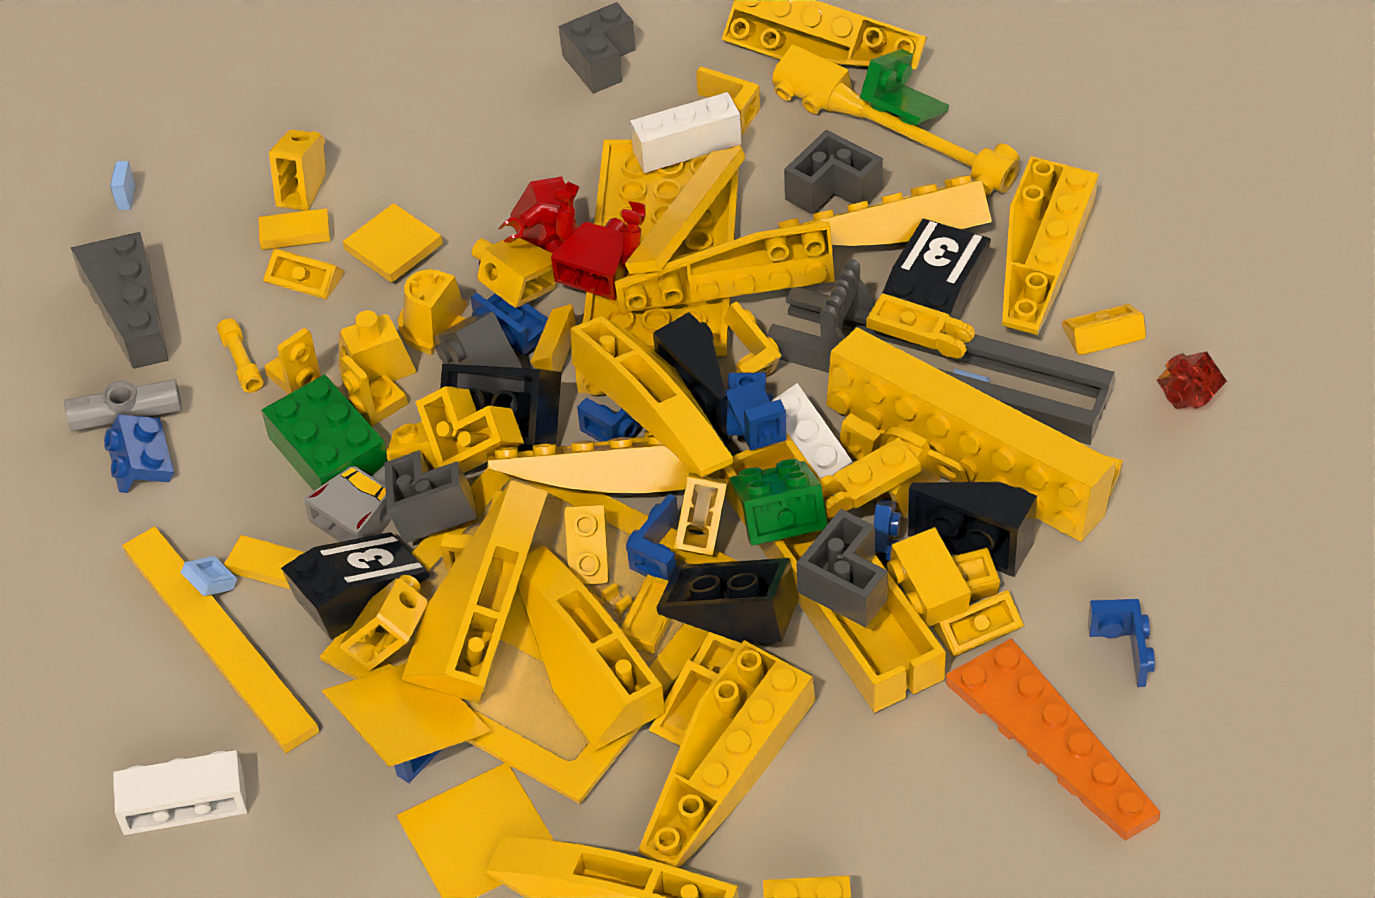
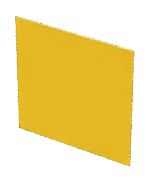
M407 663L321 690L388 767L491 733V730L461 698L402 680Z
M506 763L396 815L442 898H477L503 885L486 875V868L502 836L554 840L510 765Z

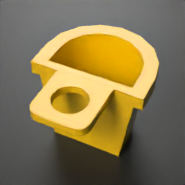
M426 269L412 274L406 280L404 285V304L398 317L400 336L407 345L418 351L433 355L436 351V345H438L434 336L466 319L461 315L468 307L467 300L462 299L454 275L439 270Z
M889 427L881 436L883 446L900 437L921 463L920 473L873 499L877 503L881 499L896 501L895 512L901 513V517L906 518L908 515L909 487L912 482H938L941 476L952 482H968L962 465L931 450L927 439L900 427ZM943 465L949 467L953 472L946 469Z

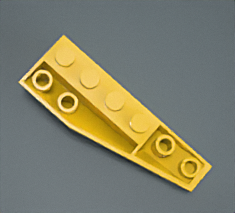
M734 0L721 40L777 59H781L792 44L835 64L869 66L872 59L904 49L913 53L910 65L912 69L917 70L928 37L817 0Z
M1030 156L1009 210L1002 326L1038 335L1065 279L1094 206L1099 173Z
M962 175L944 180L945 187L937 188L936 183L925 184L910 188L911 195L903 197L902 192L882 196V203L868 206V201L857 202L847 205V212L834 215L833 209L812 214V221L800 223L799 218H793L778 222V227L781 229L830 222L832 245L857 246L909 241L923 218L958 229H965L992 221L982 180H971V175Z
M830 222L755 232L727 243L672 258L660 272L631 274L615 281L619 313L835 282Z
M599 316L571 328L572 365L698 476L704 477L733 464L732 455L677 370L632 332L604 316Z
M644 431L645 437H619L601 442L583 440L556 447V444H538L533 446V450L518 451L517 447H502L494 449L495 454L487 455L489 469L544 484L606 493H652L685 490L689 472L695 473L648 431ZM720 470L706 476L721 478Z
M510 480L428 602L402 680L474 703H480L543 509L547 491Z
M542 546L528 553L517 587L553 693L592 749L596 751L665 714L661 683L602 605L547 547Z
M745 640L741 643L698 701L638 848L639 853L653 861L680 868L702 846L750 791L816 701L813 677Z
M502 836L486 868V875L525 898H739L738 886L657 861L612 850L539 838Z

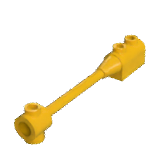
M792 44L774 69L772 83L775 86L774 91L782 100L790 101L793 96L803 99L801 102L803 107L812 114H818L821 109H824L828 112L835 111L856 117H865L972 167L971 178L973 180H982L985 195H990L993 190L1006 193L1017 178L1020 156L1011 146L999 143L993 150L986 147L979 154H975L922 128L904 123L892 114L877 111L870 106L869 102L860 99V95L852 90L848 69Z

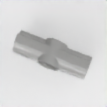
M176 379L141 386H134L131 382L125 380L116 381L108 385L103 393L64 400L70 431L113 424L117 414L148 417L182 409Z

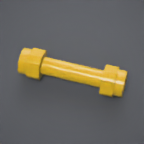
M232 318L220 321L216 330L222 345L229 348L237 366L236 375L241 388L246 393L258 391L263 386V380L257 365L250 362L242 344L243 335L239 324Z

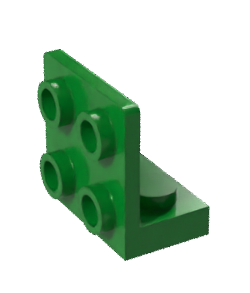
M900 49L870 60L860 99L871 103L870 106L873 109L881 112H892L900 116L899 119L902 122L910 125H918L948 112L949 104L904 85L912 73V66L910 64L913 53Z
M786 459L776 464L777 467L763 470L757 467L741 470L738 473L739 475L729 478L730 485L742 504L748 541L751 546L824 530L828 525L821 484L805 461Z

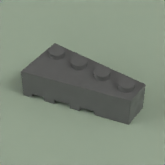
M141 232L70 247L80 278L89 289L92 299L101 310L108 327L110 326L118 344L132 368L135 369L169 361L150 263Z

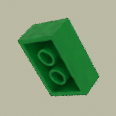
M325 374L261 409L269 439L313 491L349 467H357L372 477L388 461L384 440Z

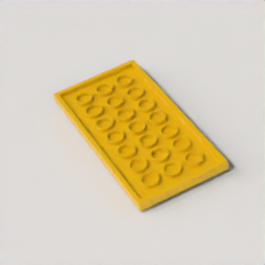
M604 139L594 224L605 227L610 218H618L623 221L622 210H632L628 201L642 203L646 206L644 223L639 225L642 229L641 243L709 154L644 173L633 152L632 140ZM737 145V146L730 147V148H727V149L739 148V147H741V145ZM740 167L670 259L735 240ZM586 292L583 323L599 316H604L635 334L654 350L653 332L690 312L700 323L705 322L711 329L714 336L713 343L716 356H727L729 326L724 318L731 304V297L619 313L617 299L614 301Z

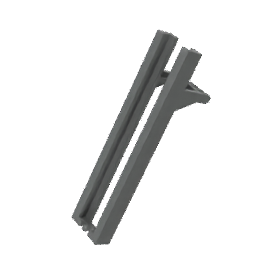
M855 259L847 260L844 269L839 275V280L836 281L831 291V295L794 287L790 289L786 296V303L790 304L788 315L819 323L821 337L773 323L766 335L771 337L777 344L779 353L782 355L780 360L829 373L831 350L845 338L841 330L852 332L858 327L885 342L1096 398L1093 410H1088L941 370L1058 432L1088 445L1092 443L1098 428V422L1102 418V410L1106 408L1113 391L1114 371L976 334L972 341L964 342L965 348H967L961 359L942 355L936 348L933 350L866 328V319L874 307L875 301L860 279V263Z

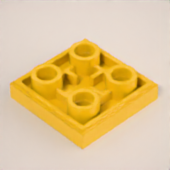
M393 203L343 240L342 243L346 252L393 283L440 247L443 241L439 233Z

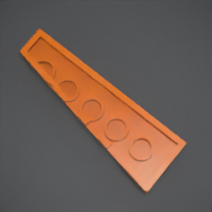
M1012 638L946 674L945 683L952 691L980 715L984 713L998 725V731L1009 740L1013 738L1027 750V756L1037 765L1042 763L1055 774L1060 785L1072 795L1077 796L1083 805L1126 841L1159 821L1160 811Z

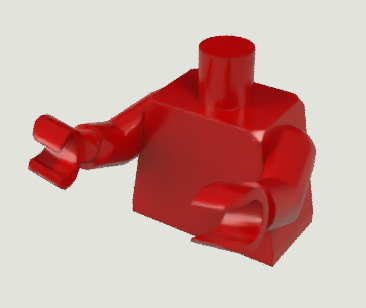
M562 176L530 181L511 211V217L498 228L499 230L505 226H511L516 230V234L507 237L504 242L511 243L521 238L551 253H554L563 244L555 232L557 210L561 202L556 200L554 196L558 189L565 190V182Z
M568 181L565 184V190L558 189L554 195L555 199L561 202L557 210L555 232L563 243L551 256L554 282L615 301L617 299L615 281L626 277L628 269L625 263L640 245L642 229L639 225L644 223L646 206L642 203L628 201L632 210H622L623 221L618 218H610L605 227L591 222H584L577 227L574 223L575 208L573 207V201L579 191V186Z

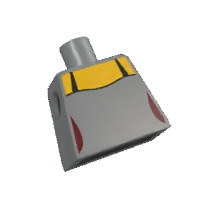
M382 466L372 477L357 467H349L304 498L310 523L339 542L381 534L392 520L386 508L385 466Z

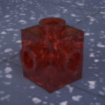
M1207 351L1187 356L1184 353L1174 356L1166 363L1165 367L1167 369L1156 379L1166 398L1173 404L1175 409L1187 407L1197 409L1206 405L1227 382Z

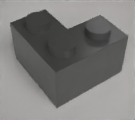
M617 2L559 26L562 56L593 94L622 82L620 57L635 51L633 20Z
M826 129L784 169L785 200L812 214L833 194L851 203L869 202L883 188V158Z
M493 311L470 316L434 336L438 343L436 345L437 354L444 364L522 368Z
M419 450L384 463L386 508L404 543L418 538H426L433 533L453 526H461L468 521L477 519L475 494L458 461L430 470Z
M840 509L796 563L798 593L865 628L888 599V571L870 562L875 555V525Z

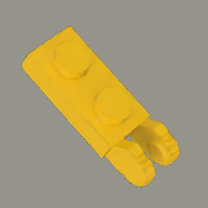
M884 293L880 295L866 319V328L933 350L936 348L942 355L961 359L967 349L964 342L972 341L976 333L973 326L949 317V314Z
M898 437L837 471L833 476L826 475L821 478L819 482L822 488L823 500L829 498L824 503L827 518L834 517L840 509L845 511L853 507L856 509L917 475L921 471L920 461Z

